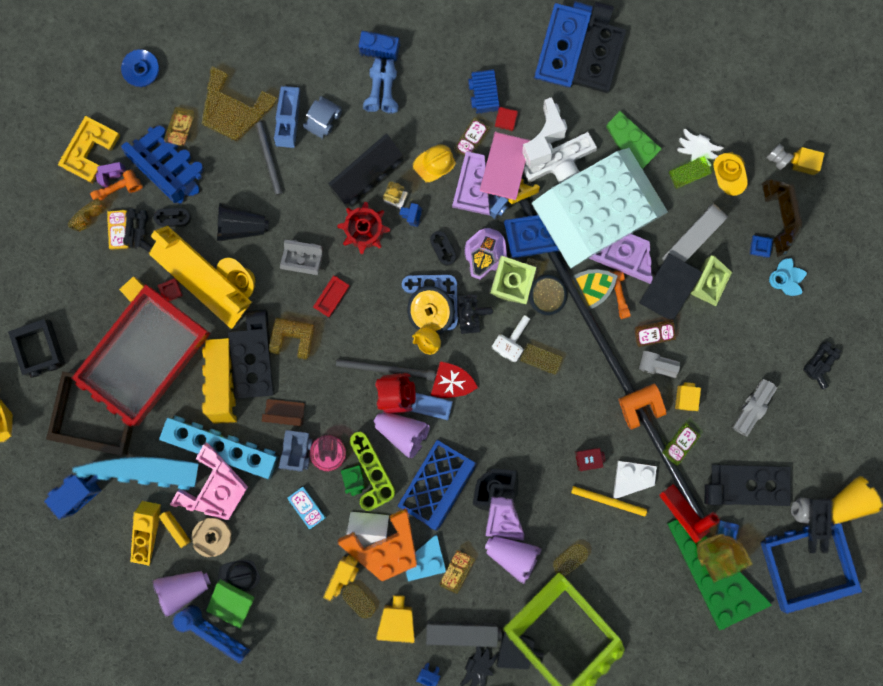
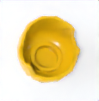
M425 327L413 334V344H417L423 353L432 355L440 349L441 340L435 330Z

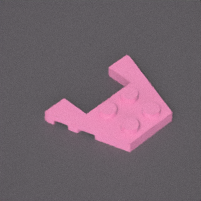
M206 442L196 459L213 469L211 475L197 498L183 489H179L170 505L185 507L186 510L205 512L204 514L229 520L248 486Z

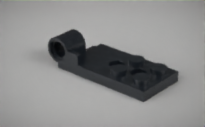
M712 465L711 484H704V504L790 506L791 467ZM749 480H753L756 484L755 489L752 491L746 488V483ZM772 480L775 484V488L772 491H768L765 487L766 482Z

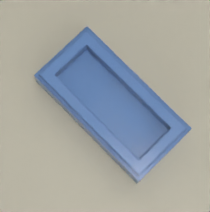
M416 393V401L412 404V412L448 420L452 401Z

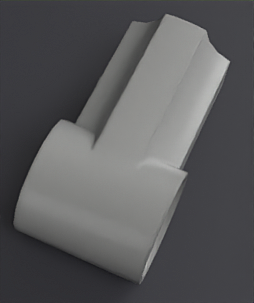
M643 351L639 370L676 378L680 362L660 357L659 354Z

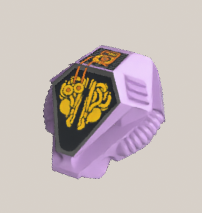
M491 228L478 231L465 244L464 253L466 260L470 263L471 277L479 280L486 277L490 271L497 270L501 256L507 257L506 242L503 235Z

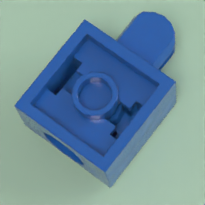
M71 474L63 480L64 484L60 488L56 487L48 493L49 497L44 502L59 519L73 516L102 491L96 484L101 479H97L98 475L89 474V477H79L77 474Z

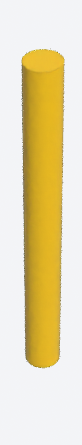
M576 486L572 487V494L644 517L647 514V509Z

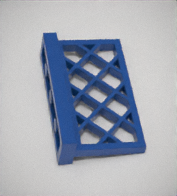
M436 440L399 502L398 507L401 509L407 508L409 514L427 524L433 530L438 531L476 468L477 463ZM438 446L445 449L447 457L436 459L435 451ZM459 457L464 462L460 468L453 469L450 459ZM448 460L450 470L440 473L437 462ZM435 463L437 474L427 476L426 466ZM451 473V484L443 486L440 475ZM438 476L440 487L430 490L428 478ZM425 480L427 491L417 493L415 487L417 481ZM441 490L443 496L441 501L433 503L431 492ZM428 493L430 504L420 506L418 495ZM415 496L416 508L409 509L404 506L407 498ZM431 506L433 514L428 521L422 517L421 509Z

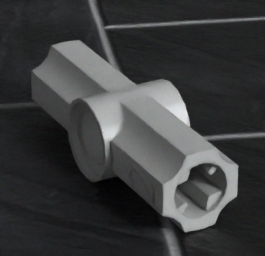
M761 379L753 394L746 399L747 403L743 404L742 412L732 426L735 431L744 436L750 434L757 420H760L768 409L767 404L777 390L775 384Z

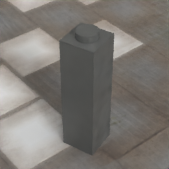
M427 621L426 645L497 647L498 641H501V629H498L497 623Z

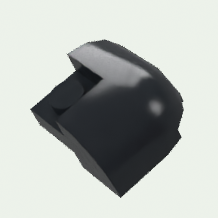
M490 469L489 472L483 474L480 479L478 478L475 486L473 505L476 508L490 511L492 498L500 497L512 500L515 505L519 483L517 471Z

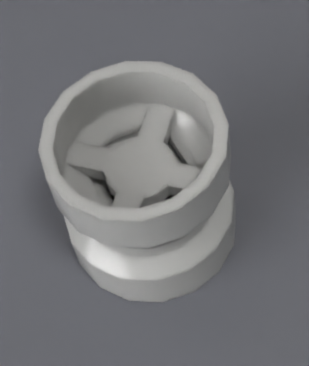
M779 143L766 158L769 161L776 162V167L781 170L794 156L790 152L785 153L784 147Z

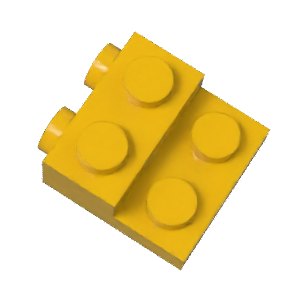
M343 556L340 560L324 598L331 601L334 596L338 597L343 585L347 586L349 581L353 582L359 570L356 567L358 561L353 556Z

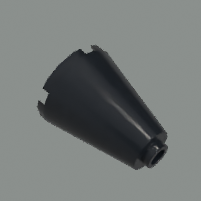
M219 203L217 241L264 235V231H268L269 220H265L264 215L225 203Z

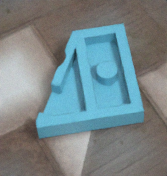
M434 535L415 552L417 566L407 570L406 574L408 581L446 572L437 535Z

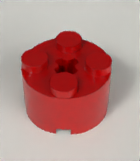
M410 374L383 375L380 379L376 380V388L378 390L377 407L379 410H383L385 413L412 411L413 408L410 407L416 401V389L414 382H410L408 378L411 377Z

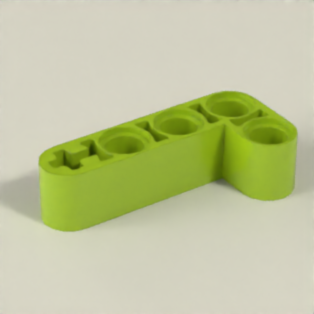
M356 432L351 436L350 443L374 488L360 498V506L364 510L370 511L390 501L395 495V488L368 436L363 432ZM357 435L364 437L362 444L364 447L368 445L369 449L363 450L361 453L359 452V449H362L360 444H355ZM366 452L373 454L374 459L371 463H366L363 459ZM377 469L382 472L381 480L373 478L372 473L374 470ZM383 487L391 489L392 494L390 497H384L381 494ZM366 496L373 497V506L365 505L364 498Z

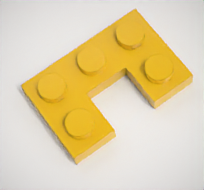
M85 116L58 165L93 184L99 165L86 159L95 143L112 151L120 134Z

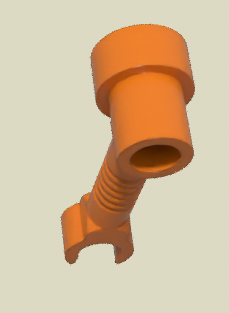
M127 170L123 173L124 179L104 189L95 190L90 195L97 203L106 198L107 195L125 186L129 193H134L142 189L143 185L133 170Z
M608 270L618 275L614 290L616 292L620 319L630 317V311L625 302L620 282L624 281V273L618 270L613 272Z

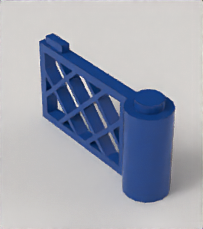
M195 605L186 607L174 617L173 624L178 631L186 632L191 630L239 663L250 651V649L203 619L200 608Z

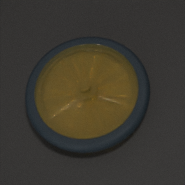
M543 275L533 281L529 293V301L538 313L553 315L564 307L567 291L559 278L552 275Z

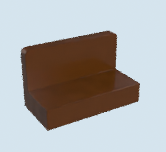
M267 399L265 414H262L261 422L302 426L305 404Z

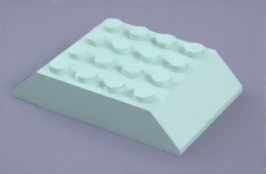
M630 148L611 154L551 188L531 203L570 269L668 213Z

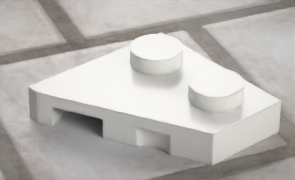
M617 461L613 498H619L655 486L657 466Z

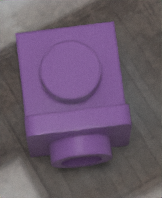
M120 162L98 166L96 179L101 186L106 188L109 186L108 177L110 179L121 177V174L126 171L125 166Z

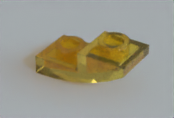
M97 198L85 205L70 219L67 224L68 227L74 231L87 229V225L92 223L89 216H98L102 214V210L107 209L104 202Z

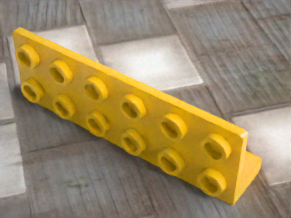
M169 226L155 230L151 237L156 242L149 255L229 328H234L252 302Z

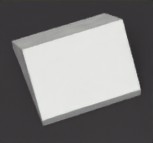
M350 512L347 535L354 532L364 548L387 538L389 515Z

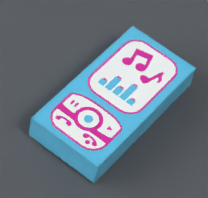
M304 486L287 498L309 530L326 518Z

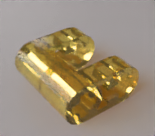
M276 318L269 353L279 355L284 336L300 339L297 358L308 360L315 325Z

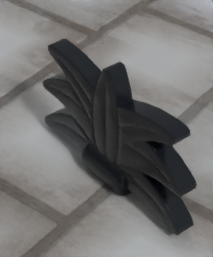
M476 646L474 656L472 658L469 657L464 668L467 672L464 679L460 682V686L467 684L471 679L470 686H477L479 683L480 686H485L486 676L494 675L489 668L494 664L497 654L490 658L489 648L486 647L481 656V647Z

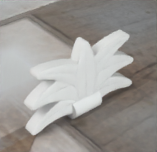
M684 129V135L688 140L680 138L679 141L684 148H678L677 151L691 155V162L698 158L705 165L711 166L708 159H716L718 157L711 151H720L723 147L711 144L709 142L710 139L701 134L695 136L687 129Z

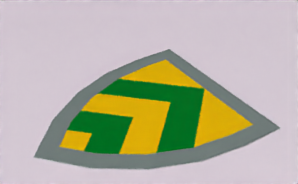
M594 269L580 272L572 276L588 308L591 310L603 303L610 295L618 275L609 271Z

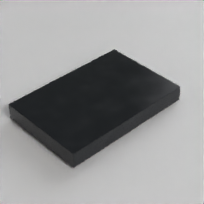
M668 253L639 303L673 322L703 272Z

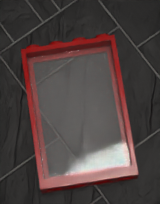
M144 285L72 379L76 381L75 385L84 391L87 389L92 393L91 397L99 403L101 401L105 403L108 411L115 415L118 413L123 417L121 420L128 426H139L211 333L153 288Z

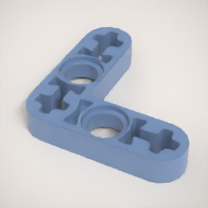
M452 275L406 276L402 281V288L406 293L410 294L418 290L419 286H413L412 290H409L408 286H405L408 280L418 283V279H422L421 287H424V282L427 279H431L435 282V287L444 290L446 293L447 287L443 283L446 282V279L454 282V285L450 287V292L454 291L455 295H448L454 300L455 314L453 320L455 323H452L451 327L447 330L455 329L458 322L456 279Z

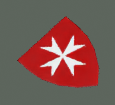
M440 361L431 396L438 398L464 396L478 387L474 379L459 366Z

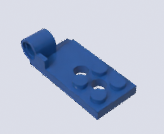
M574 2L573 8L557 3L554 4L534 79L568 88L571 87L593 6ZM565 41L568 44V48L564 51L559 50L557 47L558 42ZM559 59L562 61L563 66L560 69H555L552 66V62Z

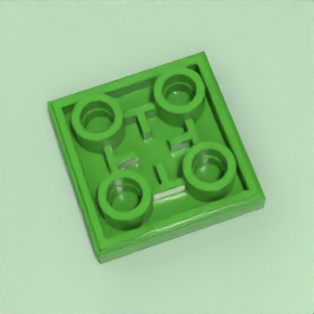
M220 579L206 611L241 629L255 597Z

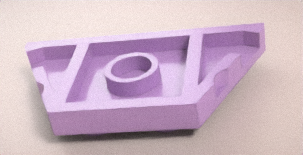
M630 234L589 258L649 284L652 282L650 242Z

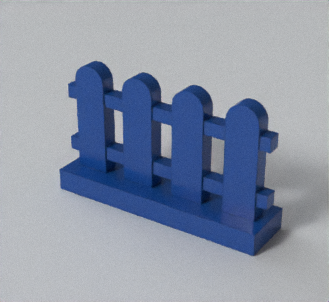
M157 126L154 129L150 127L148 134L139 141L137 139L133 141V146L126 141L121 145V148L125 155L175 204L180 200L179 191L185 192L187 190L185 186L195 178L197 180L202 178L200 174L203 172V166L200 162H194L191 165L188 163L191 159L189 151L181 150L177 153L175 150L178 148V143L170 142L169 139L166 141L163 139L166 136L164 127ZM159 142L161 145L150 153L148 150ZM170 154L174 156L164 165L160 163ZM184 166L186 169L175 177L173 174Z

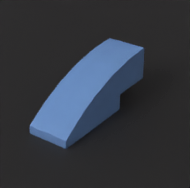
M284 86L280 88L274 135L276 147L295 148L300 88Z

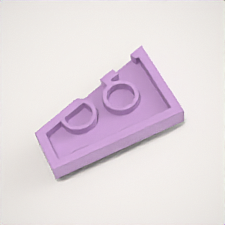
M466 151L452 205L453 208L490 216L488 193L480 191L486 168L484 155Z
M501 497L492 498L486 536L524 541V532L512 500Z

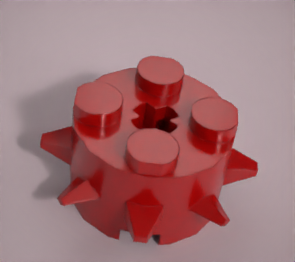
M364 202L362 208L354 210L346 208L348 215L345 218V222L337 226L344 230L347 236L343 245L346 246L352 243L359 248L360 254H363L365 249L373 246L380 249L382 247L380 243L382 235L390 232V228L384 226L381 221L385 212L383 210L375 212L369 208L367 202ZM362 225H363L364 227H366V226L368 225L366 231H360V230H361L360 227H361Z

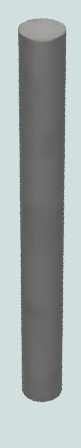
M257 122L255 123L273 189L277 196L283 194L263 123Z

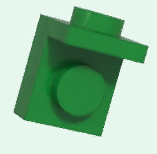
M360 465L341 470L346 489L345 493H351V496L361 494L362 489L366 487Z

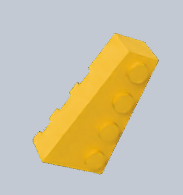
M229 338L205 340V347L202 349L203 357L205 358V365L202 367L203 376H205V383L202 385L203 394L205 395V402L202 404L203 413L214 424L237 422V417L232 413V407L236 406V400L233 391H231V388H234L233 376L230 373L232 366Z

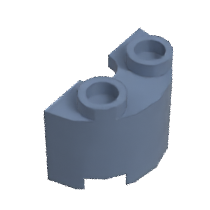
M320 96V100H315L306 115L309 118L304 123L303 128L323 139L325 135L328 136L333 128L330 124L333 119L337 120L340 117L342 109L335 103Z
M285 431L279 468L295 471L308 470L310 458H307L308 450H312L313 439H309V433Z

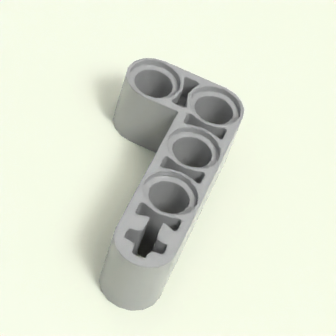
M712 203L661 259L664 261L667 254L670 253L686 262L728 216Z

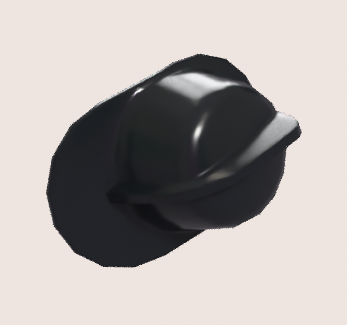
M251 560L226 563L219 568L218 581L221 579L243 592L255 588L261 579L255 563Z

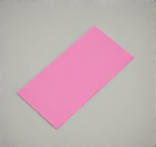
M495 132L480 187L481 192L516 200L526 161L522 154L523 144L530 140Z

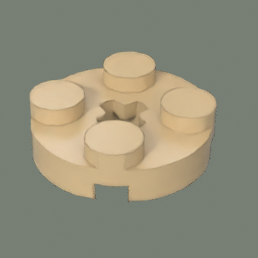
M207 518L200 521L192 531L193 546L202 556H218L224 553L230 546L232 531L223 520ZM214 532L216 534V541L209 542L207 534Z

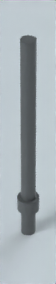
M337 359L336 367L391 374L408 373L410 376L427 378L430 381H434L437 374L434 369H428L427 371Z

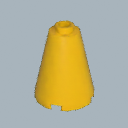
M862 476L856 477L832 499L831 522L834 525L878 513L882 510V503L874 488L869 489L866 484L869 482Z

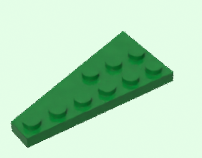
M677 518L667 523L718 630L721 631L772 606L706 536L695 543Z

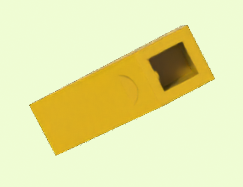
M142 501L135 510L130 562L150 565L160 520L158 516H160L161 504Z

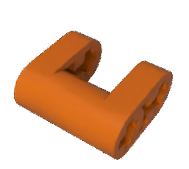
M655 383L618 399L630 430L640 426L635 410L650 404L656 418L667 415L660 391Z

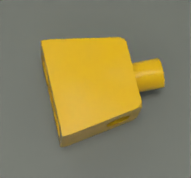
M393 595L392 606H384L377 640L414 643L412 607H404V595Z

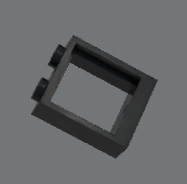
M42 319L8 331L22 375L30 376V378L42 375V371H55L60 369L59 365L65 364L51 320ZM44 331L53 359L29 367L20 339Z

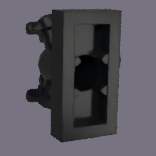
M476 294L457 296L461 334L480 333L478 316L491 315L494 312L493 308H478Z

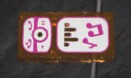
M673 320L634 327L638 347L676 340Z

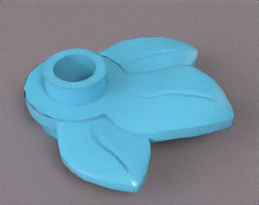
M789 258L782 260L778 264L777 270L771 273L769 282L773 288L781 289L786 295L797 296L802 294L798 284L805 278L807 273L800 268H794L793 260ZM777 276L781 278V283L776 282Z

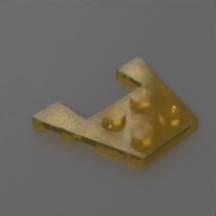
M211 67L202 125L237 142L278 102V99L261 91L253 108L220 92L228 78L227 73Z

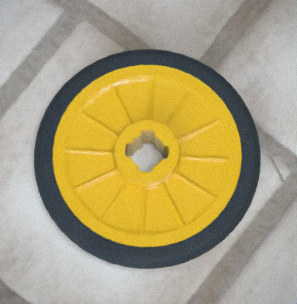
M424 286L416 290L410 297L407 306L409 320L417 330L428 327L441 334L451 326L454 319V305L450 296L444 290L435 286ZM429 307L432 308L433 314H430Z

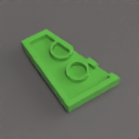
M621 111L606 125L620 150L630 148L642 169L661 150L654 141Z

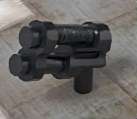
M129 208L125 214L126 226L123 244L138 249L140 246L147 252H151L153 246L143 240L144 236L147 235L145 228L149 215H147L145 210H139L138 214L136 209ZM133 220H138V229L133 228Z
M828 341L820 344L811 361L803 368V371L807 373L811 380H817L822 390L829 387L823 375L825 372H830L831 365L841 357L839 355L841 351L838 348L832 350V344ZM826 353L829 356L823 363L820 359Z

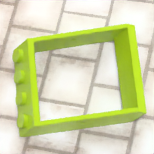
M558 573L504 627V630L512 642L552 686H561L519 637L566 590L611 641L603 652L570 685L595 686L599 677L602 674H606L614 661L622 657L625 649L621 639L567 579Z

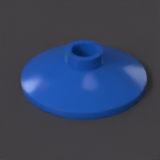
M134 50L123 59L121 72L129 84L136 87H144L151 84L157 78L159 64L152 53L146 50ZM140 68H145L143 73H139Z

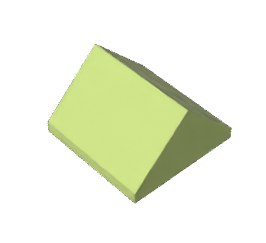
M501 256L491 294L503 300L527 304L536 267Z
M710 256L705 259L700 269L703 273L690 294L716 306L732 272L715 256Z

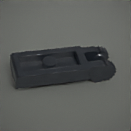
M810 498L808 551L810 553H816L817 539H820V551L822 553H828L832 499Z

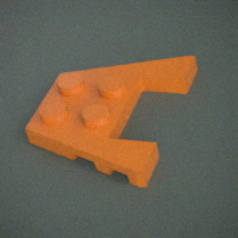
M407 508L390 515V519L398 533L364 548L356 534L352 532L339 538L338 544L381 581L416 567L417 559Z

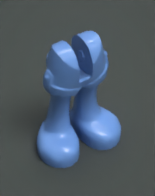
M375 58L369 74L372 78V90L370 96L363 103V109L369 112L379 110L381 81H384L381 109L386 113H396L398 111V104L392 97V82L397 76L394 61L387 59L386 73L381 72V59Z

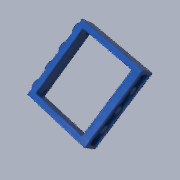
M831 522V532L847 583L790 600H786L771 547L808 537L809 525L802 527V531L789 530L784 532V536L777 537V535L766 537V541L760 542L780 610L785 613L862 592L841 523L834 525Z

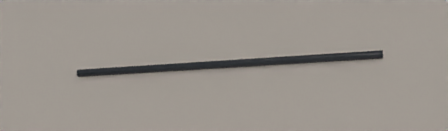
M527 198L518 201L527 217L536 215ZM558 252L547 253L626 395L635 392ZM642 407L635 410L681 494L699 518H704L705 515L674 459L669 454V450L646 409Z

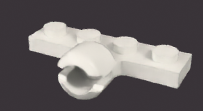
M587 132L553 148L551 162L529 169L525 162L523 173L528 183L548 173L555 174L558 182L562 183L579 173L574 162L596 151L597 147Z

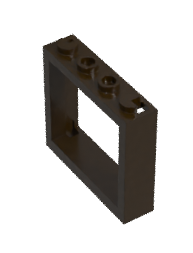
M78 370L62 371L46 440L120 456L127 455L133 425L128 426L125 424L120 446L60 433L73 380L72 377ZM91 374L90 378L99 385L131 391L132 396L129 409L137 414L142 388L137 387L136 382L126 381L125 384L118 383L119 379L107 377V380L100 379V375Z

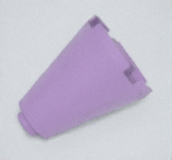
M379 413L374 420L375 428L406 457L411 459L421 449L422 446L420 444L423 439L426 440L430 426L425 422L393 413Z
M494 536L493 539L489 538L485 549H487L486 554L523 584L526 583V579L528 580L535 567L537 554L540 555L541 548L497 536Z
M202 571L153 580L156 594H158L160 605L166 617L171 616L208 590L207 585L211 584L208 574H203Z

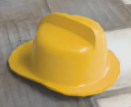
M437 145L420 154L413 163V169L425 182H432L449 173L454 168L456 162L449 147Z
M733 152L719 155L714 161V171L719 187L728 195L736 196L741 194L748 184L744 160Z
M224 258L220 260L216 270L249 298L253 293L256 282L253 272L244 268L236 259Z

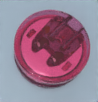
M321 436L313 442L310 448L312 463L322 471L336 470L346 460V446L336 436Z

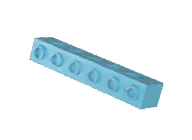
M174 415V418L166 419L159 440L199 454L203 445L199 443L198 438L203 434L206 437V442L228 465L266 479H271L279 456L275 455V451L264 448V451L257 449L258 445L251 442H246V444L240 443L239 438L228 435V438L221 436V432L211 428L210 431L204 430L203 425L192 422V424L185 423L184 418ZM183 428H186L188 431V436L185 439L180 434ZM219 441L224 443V450L222 452L216 448V444ZM237 447L241 448L243 452L241 458H237L234 455ZM254 454H258L261 458V462L258 465L252 462Z

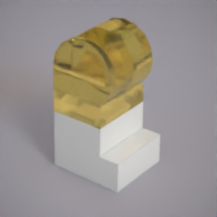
M389 182L383 195L384 203L401 209L408 192L404 191L403 186Z

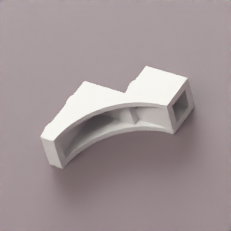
M552 97L544 100L543 109L546 123L542 131L533 140L523 144L522 154L529 169L551 162V155L553 154L551 143L565 138L567 124L564 119H561L559 106L557 103L554 104Z

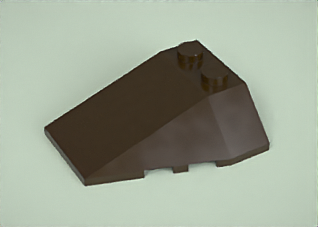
M769 179L762 183L765 202L774 200L779 202L785 232L773 240L777 257H781L787 254L801 233L802 221L800 219L794 186Z

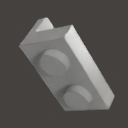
M285 240L280 269L318 275L323 257L322 246L314 243H302L296 240Z

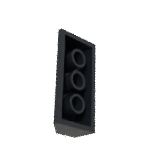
M386 133L330 181L328 185L346 208L349 206L354 207L360 201L359 197L364 193L365 195L369 194L374 189V184L378 181L380 183L388 177L387 173L392 169L396 170L402 165L403 155Z

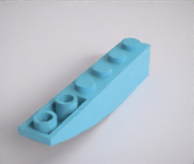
M125 457L75 466L73 472L77 473L79 477H89V474L98 475L97 479L110 480V477H116L120 482H130V479L138 480V484L150 485V482H157L158 486L170 487V484L178 485L179 489L189 490L190 487H195L198 463L160 457Z

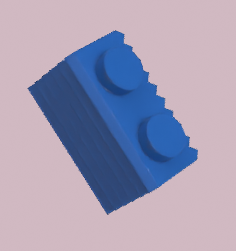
M361 31L359 41L361 56L364 54L365 56H372V58L375 56L376 58L379 57V59L383 58V60L392 59L394 62L397 61L400 47L399 37Z
M494 69L471 72L468 85L469 90H473L474 97H471V106L476 108V114L498 111L499 100Z

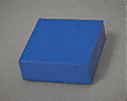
M753 235L750 255L769 258L773 238Z

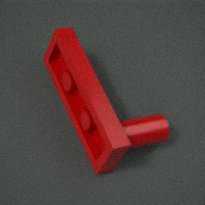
M674 484L659 494L660 498L695 543L710 532L709 528L719 523V517L715 513H710L700 519Z

